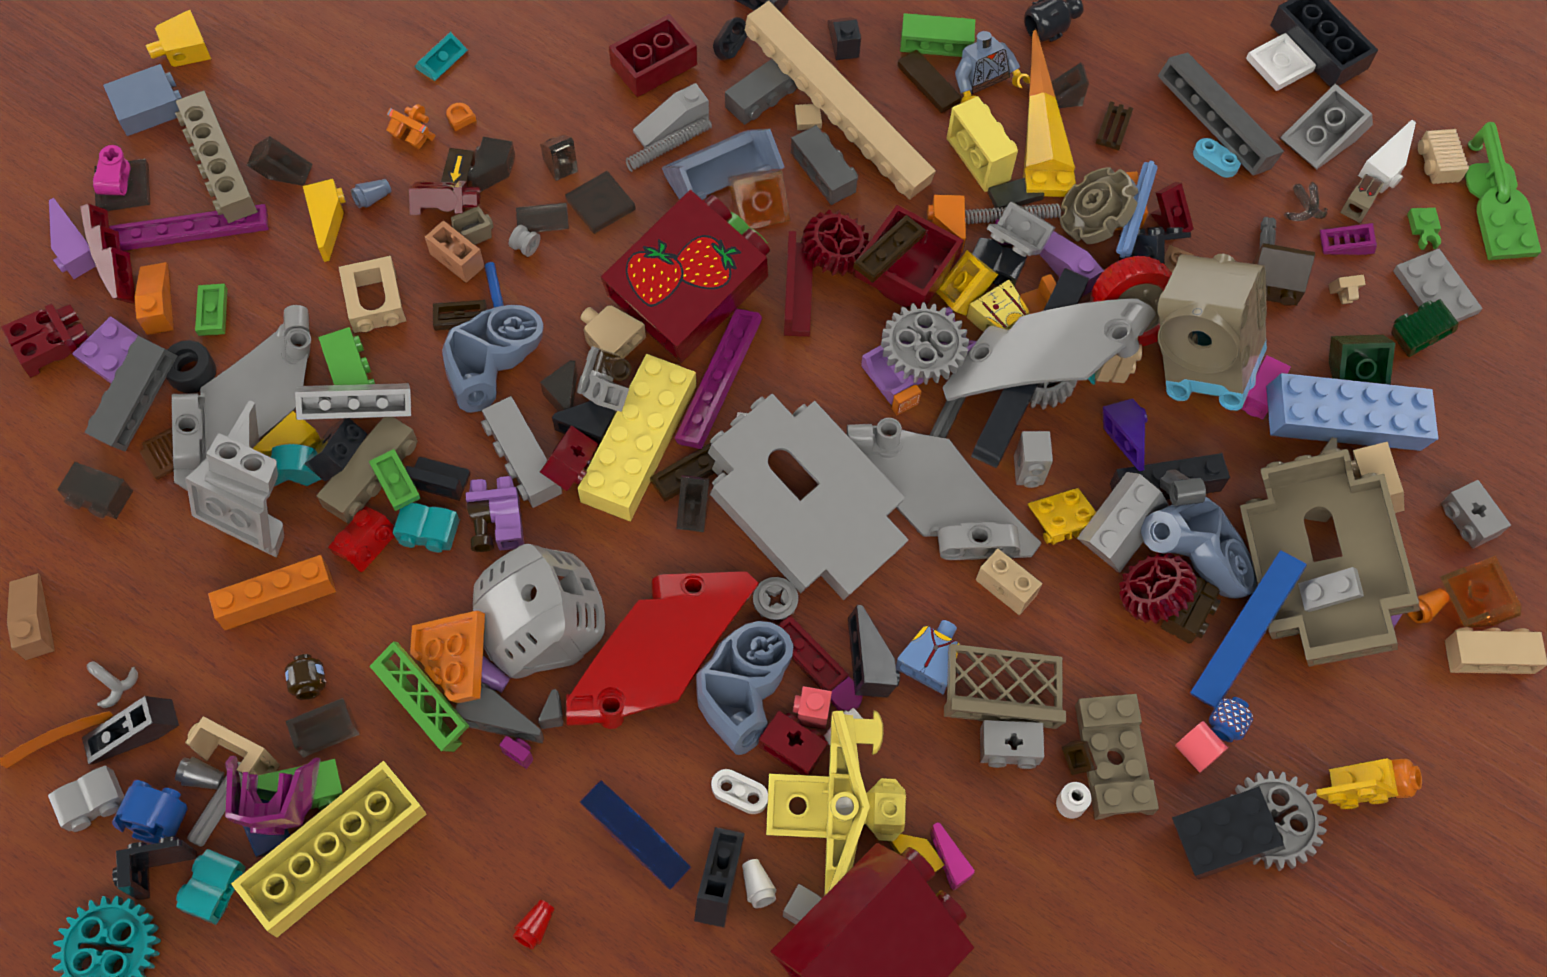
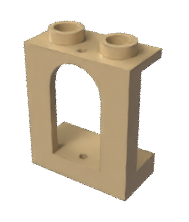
M391 256L339 267L348 318L354 333L368 332L374 328L395 326L398 323L406 322L396 280V269ZM383 282L385 292L383 306L376 310L364 309L359 302L357 287Z
M204 716L199 723L192 726L188 733V739L185 742L206 761H208L218 744L242 756L244 759L237 768V771L242 775L243 772H249V774L254 775L276 772L280 765L265 748Z

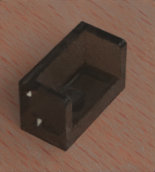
M343 698L285 721L294 748L302 757L360 734L351 708Z

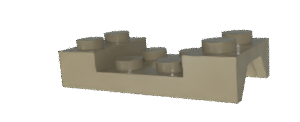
M1137 694L1079 699L1075 704L1080 738L1081 741L1088 742L1097 766V770L1087 772L1095 820L1116 814L1137 812L1153 815L1159 807L1154 781L1149 778L1139 726L1142 723ZM1109 751L1118 752L1122 757V763L1119 765L1112 764L1107 758V753Z

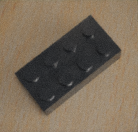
M1288 0L1278 6L1270 24L1279 35L1286 33L1316 64L1314 71L1330 88L1334 84L1339 86L1368 70L1378 52V49L1329 0Z

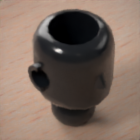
M1038 0L1032 2V5L1028 7L1024 15V24L1029 36L1032 38L1033 31L1036 29L1040 42L1047 40L1053 42L1061 38L1063 33L1069 28L1071 19H1077L1082 15L1084 11L1083 3L1081 0Z

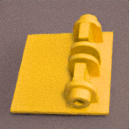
M1079 488L1028 503V506L1046 530V533L1043 534L1045 542L1052 545L1064 541L1065 537L1067 540L1072 539V534L1075 538L1078 537L1096 514V511Z

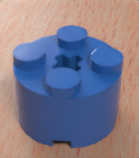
M134 780L132 786L128 788L112 824L121 832H124L125 827L133 832L132 837L135 839L156 844L159 843L161 838L176 836L188 808L186 803L179 800L181 796L179 792L170 788H163L160 791L153 789L146 782Z

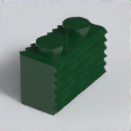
M1441 299L1435 302L1429 300L1419 306L1417 312H1414L1412 315L1406 313L1394 321L1391 332L1392 336L1395 337V340L1408 357L1457 331L1459 323Z

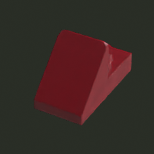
M1174 182L1155 192L1159 209L1153 211L1151 215L1160 227L1165 229V232H1167L1169 227H1183V232L1194 230L1182 183Z

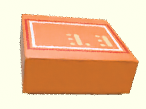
M917 384L894 395L892 410L896 416L919 404L922 391Z

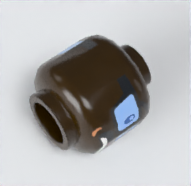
M309 654L294 657V661L285 667L287 690L290 694L296 696L297 699L307 700L320 695V691L326 686L323 663L319 659L312 658Z

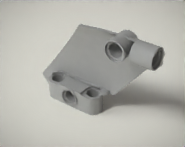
M1118 299L1070 305L1021 316L1010 330L989 326L965 357L963 366H958L957 373H953L943 386L947 401L974 394L1020 385L1087 380L1116 354L1121 358L1133 356L1139 350L1137 337L1144 333L1156 316V313L1151 306L1139 299Z

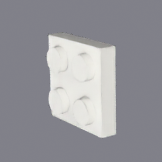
M1286 33L1250 51L1246 57L1249 63L1276 91L1308 75L1316 67V64Z

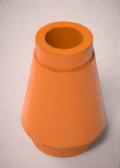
M1441 588L1419 595L1420 611L1407 614L1416 623H1428L1448 603L1449 596Z

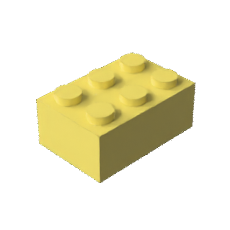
M978 96L952 107L947 140L984 192H987L990 187L1009 182L1018 149L1015 142L1010 140L1005 134L1001 123L994 119L989 107L983 104Z

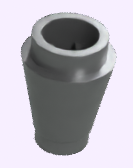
M184 757L177 768L175 780L181 782L182 786L213 788L217 790L223 782L225 773L195 757L190 759Z

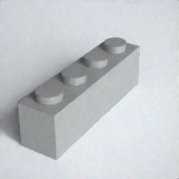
M409 383L296 386L297 420L411 416Z
M512 396L483 409L482 413L485 420L481 421L482 427L487 436L493 435L496 442L492 444L499 458L504 456L508 462L504 465L508 475L512 479L516 478L520 485L516 486L522 500L528 499L532 508L562 494L559 485L540 473L547 459Z

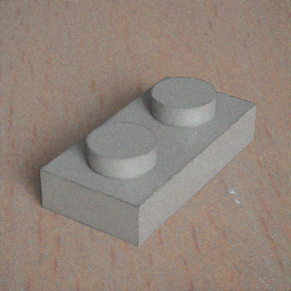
M1354 567L1298 583L1304 610L1308 612L1364 597L1358 570Z

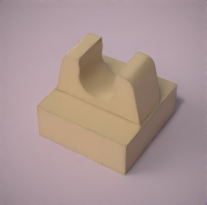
M1364 275L1338 278L1328 285L1330 294L1338 293L1341 304L1353 303V300L1359 299L1358 289L1366 284Z

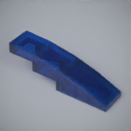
M602 780L579 801L620 845H623L644 867H647L667 889L671 890L691 868L644 819Z

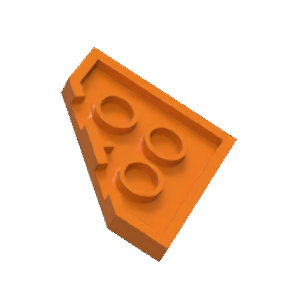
M478 610L412 625L410 654L415 660L423 664L425 672L434 683L443 688L445 691L444 695L449 701L455 703L477 700L481 696L485 613Z

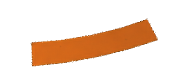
M108 711L81 718L52 729L1 757L0 765L7 769L32 752L67 735L105 723L115 715Z

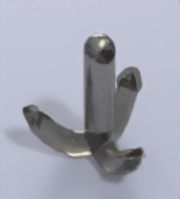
M1311 182L1308 187L1310 197L1301 184L1294 185L1293 191L1305 211L1301 213L1286 212L1284 214L1286 218L1292 221H1305L1311 217L1323 219L1327 216V208L1318 209V187L1314 182Z

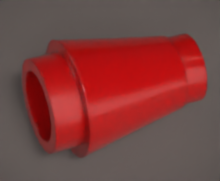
M539 900L514 927L516 931L513 934V938L524 947L532 950L537 944L540 945L555 910L554 907L543 900Z

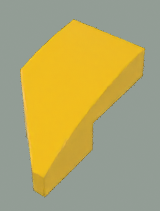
M899 834L894 841H888L894 851L900 855L907 847L915 849L930 863L935 872L944 866V863L927 839Z

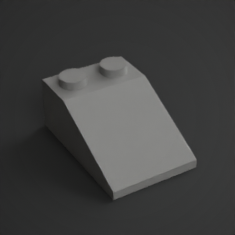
M1334 84L1280 139L1317 170L1355 143L1373 125L1372 113L1338 85Z

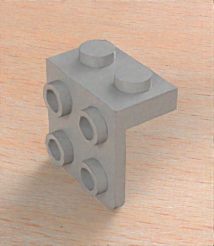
M1010 202L997 224H989L987 230L992 232L990 237L1004 244L1006 242L1014 245L1012 250L1026 257V255L1040 254L1056 227L1016 203Z

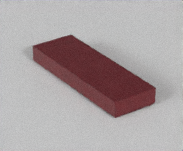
M791 615L778 625L791 638L793 643L792 660L820 689L832 691L849 677V674Z

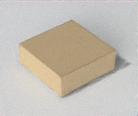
M814 104L795 105L797 130H807L815 125L822 129L820 108Z

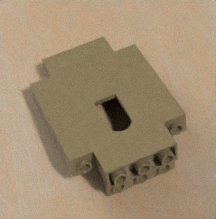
M1338 448L1329 449L1318 456H1299L1295 461L1287 463L1281 461L1272 462L1265 468H1261L1268 499H1251L1246 504L1240 505L1258 585L1280 550L1307 564L1306 569L1268 627L1271 639L1300 634L1309 667L1398 650L1391 616L1420 611L1385 474L1368 473L1355 480L1348 450H1340ZM1321 508L1331 513L1342 557L1318 562L1313 561L1304 525L1305 516L1309 511ZM1351 567L1358 570L1364 597L1312 612L1304 610L1298 583Z

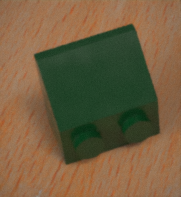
M1383 334L1331 336L1329 366L1332 379L1391 385L1395 342Z

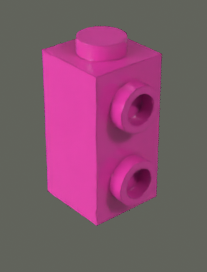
M1266 355L1256 373V385L1249 390L1241 409L1251 416L1264 419L1268 412L1266 386L1281 373L1288 374L1291 366Z

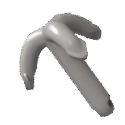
M92 661L87 664L88 671L111 689L110 696L97 703V706L102 708L115 705L121 699L123 691L130 689L138 679V671L135 667H131L125 680L119 681L98 663Z

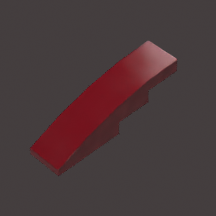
M89 203L80 206L91 256L102 281L113 299L131 304L135 303L130 253L121 250L119 231L109 228L108 211Z

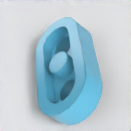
M1210 138L1200 139L1193 150L1194 158L1198 162L1222 177H1233L1241 165L1235 154Z

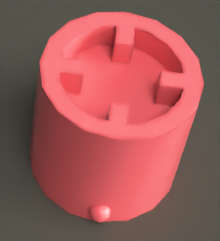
M1204 721L1193 728L1175 745L1199 773L1228 749Z

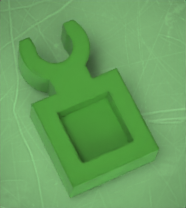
M1411 208L1407 215L1412 234L1420 235L1418 241L1419 248L1424 250L1428 244L1427 241L1432 243L1433 249H1437L1441 244V238L1438 235L1441 226L1436 208Z

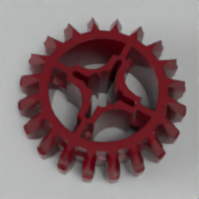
M830 209L825 214L819 212L816 217H812L803 230L801 243L803 244L802 252L807 253V261H814L813 268L817 266L822 267V273L829 270L832 276L839 272L842 277L847 272L852 274L855 271V268H853L854 262L869 243V233L864 232L865 225H858V218L852 220L849 218V213L845 216L841 215L840 210L835 212V214Z
M1158 552L1155 557L1148 554L1147 559L1143 561L1138 559L1136 566H1129L1130 573L1122 574L1123 581L1119 583L1121 590L1119 594L1124 608L1127 612L1129 611L1132 617L1136 620L1141 619L1145 624L1151 620L1157 625L1160 619L1168 622L1169 617L1172 615L1179 617V611L1181 609L1188 610L1187 603L1194 602L1193 594L1197 592L1196 576L1191 566L1179 555L1174 556L1171 553H1167L1164 556Z

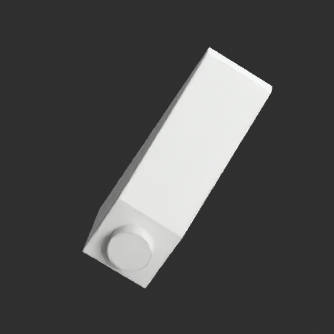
M1413 120L1371 156L1358 175L1363 178L1365 174H1368L1383 182L1380 193H1383L1389 186L1394 188L1403 178L1401 172L1406 166L1416 124Z

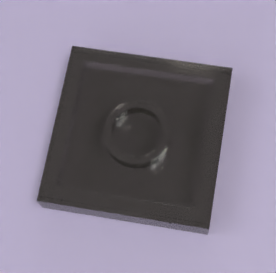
M147 160L128 161L131 170L129 172L126 194L121 196L95 193V206L112 211L150 205L149 165ZM94 166V174L96 172L97 166Z
M608 171L565 194L567 202L593 234L636 210L635 203Z

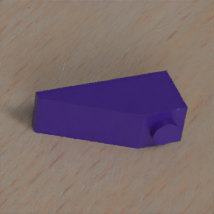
M1134 399L1104 406L1103 429L1137 470L1143 471L1145 423L1147 422L1145 409L1140 407Z

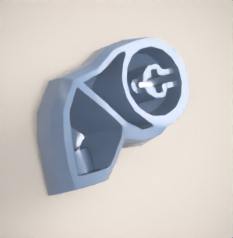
M522 305L499 306L482 311L470 321L449 330L442 349V356L447 379L460 409L472 413L482 411L491 406L496 399L498 371L515 367L537 348L543 336V322L540 315L533 309Z
M1206 497L1203 503L1171 505L1155 511L1145 518L1141 527V535L1144 543L1152 551L1189 556L1194 570L1203 580L1215 585L1220 591L1219 594L1224 597L1242 598L1254 593L1257 588V578L1250 553L1243 539L1232 526L1221 507Z
M757 621L745 624L733 631L719 643L712 659L704 665L696 676L699 709L709 725L736 755H743L759 744V738L768 727L762 700L775 692L792 660L793 643L789 634L782 627L771 622Z

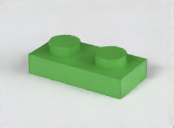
M225 284L198 285L195 326L198 336L225 334L228 290Z
M395 449L369 461L395 511L421 499Z

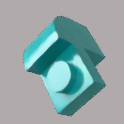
M297 444L273 447L271 458L276 460L278 472L274 486L287 480L305 486L321 480L304 464L314 451V448Z

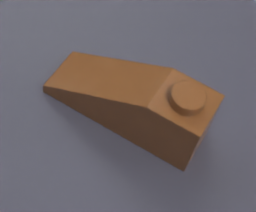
M38 573L9 582L7 626L11 648L25 660L55 651L41 576Z

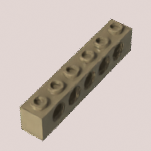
M205 91L176 100L179 111L175 112L181 127L185 125L187 127L182 129L188 144H194V146L190 147V150L195 160H201V164L197 166L203 179H209L208 182H205L210 196H216L217 198L212 202L218 215L224 214L227 222L231 223L257 213V209Z

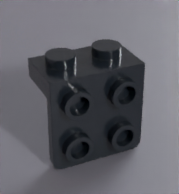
M1149 227L1147 232H1145V229H1139L1130 257L1146 256L1157 259L1165 264V240L1190 238L1191 232H1183V227H1169L1167 232H1165L1163 227Z
M178 837L161 838L159 843L150 845L144 842L129 844L127 849L116 851L117 867H114L112 872L114 885L136 900L150 898L149 868L196 859L197 851L183 840H179Z

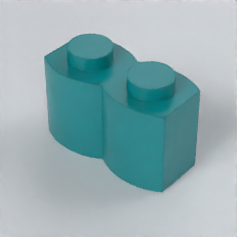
M411 503L400 509L393 534L399 544L405 547L413 548L415 545H424L426 549L439 553L442 550H451L460 519L455 511Z
M207 849L203 855H199L192 866V878L179 889L176 897L178 901L176 907L187 914L216 925L224 914L231 895L235 891L231 883L244 874L246 867L237 860Z

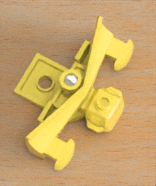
M875 710L873 712V719H855L853 715H846L843 711L832 712L829 777L769 774L766 835L827 838L824 896L853 867L858 839L864 824L874 833L878 840L894 841L904 831L905 789L901 787L896 779L881 778L866 793L860 773L857 744H872V755L879 751L883 742V722L880 714ZM795 797L803 798L807 805L805 812L800 815L793 814L789 809V803Z

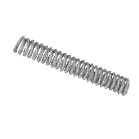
M708 114L695 122L689 123L686 127L680 128L676 133L673 132V134L666 136L663 140L660 139V141H656L653 145L647 146L643 151L640 150V152H636L633 156L627 157L626 164L631 172L633 171L628 160L632 168L636 170V167L639 168L643 164L646 165V162L653 161V158L656 159V156L659 157L663 153L666 154V151L669 152V150H673L679 144L686 143V140L689 141V138L692 139V136L696 137L699 133L702 134V131L705 132V130L712 128V124L707 118Z
M1057 203L1055 205L1021 206L1024 209L1026 208L1027 211L1030 208L1032 214L1034 208V215L1036 216L1038 208L1039 218H1041V208L1043 219L1045 214L1047 219L1049 215L1051 219L1053 215L1054 218L1057 216L1058 218L1061 217V209ZM997 207L996 209L989 208L988 210L986 208L984 210H965L967 224H970V214L971 223H974V213L976 224L978 223L977 213H979L980 224L982 223L981 213H983V223L986 222V218L988 223L990 219L993 223L994 219L995 221L1000 220L1002 217L1001 210L1004 213L1007 207L1004 209Z

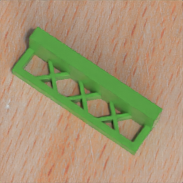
M393 641L370 665V668L441 751L454 752L462 744L458 738L469 725L401 645ZM394 653L401 658L400 670L392 660H388ZM407 675H415L418 678V691L406 678ZM424 696H433L436 699V712L427 703ZM451 717L458 726L451 731L442 718Z

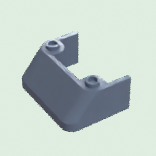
M756 129L741 132L663 166L662 170L679 200L690 189L703 200L707 197L706 195L742 179L755 176L756 180L770 175L769 170L782 169L785 166L771 129Z

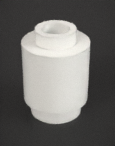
M1071 782L1067 784L1056 799L1058 811L1067 818L1074 819L1080 817L1091 803V793L1082 783Z

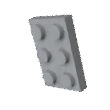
M1440 249L1401 263L1393 270L1418 307L1429 300L1435 302L1441 299L1457 322L1477 315L1483 309Z

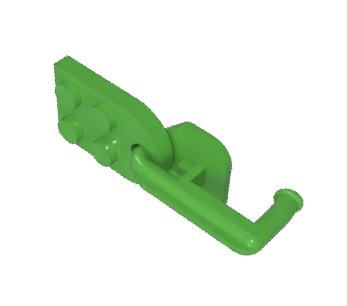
M1487 122L1473 139L1468 142V147L1471 150L1480 151L1483 148V143H1485L1489 163L1472 164L1465 174L1469 192L1479 198L1477 216L1488 260L1537 257L1541 253V248L1530 204L1527 198L1516 189L1518 184L1515 172L1509 164L1505 163L1496 124L1494 122Z

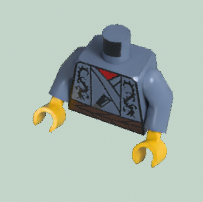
M982 31L978 33L977 42L963 49L962 59L955 71L960 93L964 94L961 103L977 97L971 96L972 94L1010 78L1011 72L1014 75L1012 77V84L1015 87L1022 88L1020 84L1021 77L1025 83L1030 84L1029 75L1021 73L1018 69L1020 65L1013 52L1005 43L999 42L992 37L990 32Z

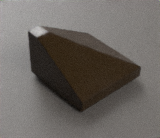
M1075 740L1062 746L1071 775L1097 770L1087 741Z

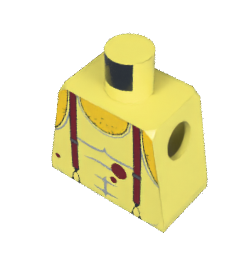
M1007 280L972 302L969 306L967 318L983 332L989 326L1010 330L1019 317L1030 313L1011 281Z

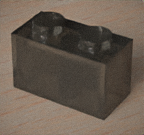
M77 462L73 463L57 489L65 498L64 502L75 509L87 508L90 513L100 518L109 516L114 519L118 518L133 493V490L124 479Z

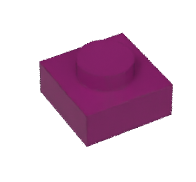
M506 736L499 745L506 756L525 769L534 760L529 751L531 747L520 738H516L514 741Z

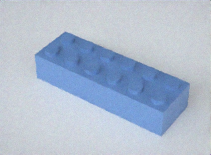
M1285 373L1278 375L1266 386L1270 436L1328 442L1333 437L1337 438L1338 443L1368 446L1388 442L1389 448L1418 451L1423 450L1438 440L1433 389Z

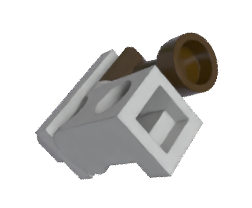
M592 346L578 383L577 393L583 394V396L597 405L622 412L629 388L613 382V379L622 381L628 378L631 373V365L627 360L615 353Z

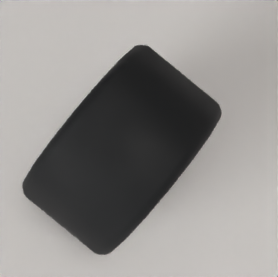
M192 340L180 341L167 349L177 355L173 366L166 375L167 380L176 390L184 393H196L200 391L202 386L214 379L216 364L207 348L201 343ZM197 362L193 369L180 372L186 364Z

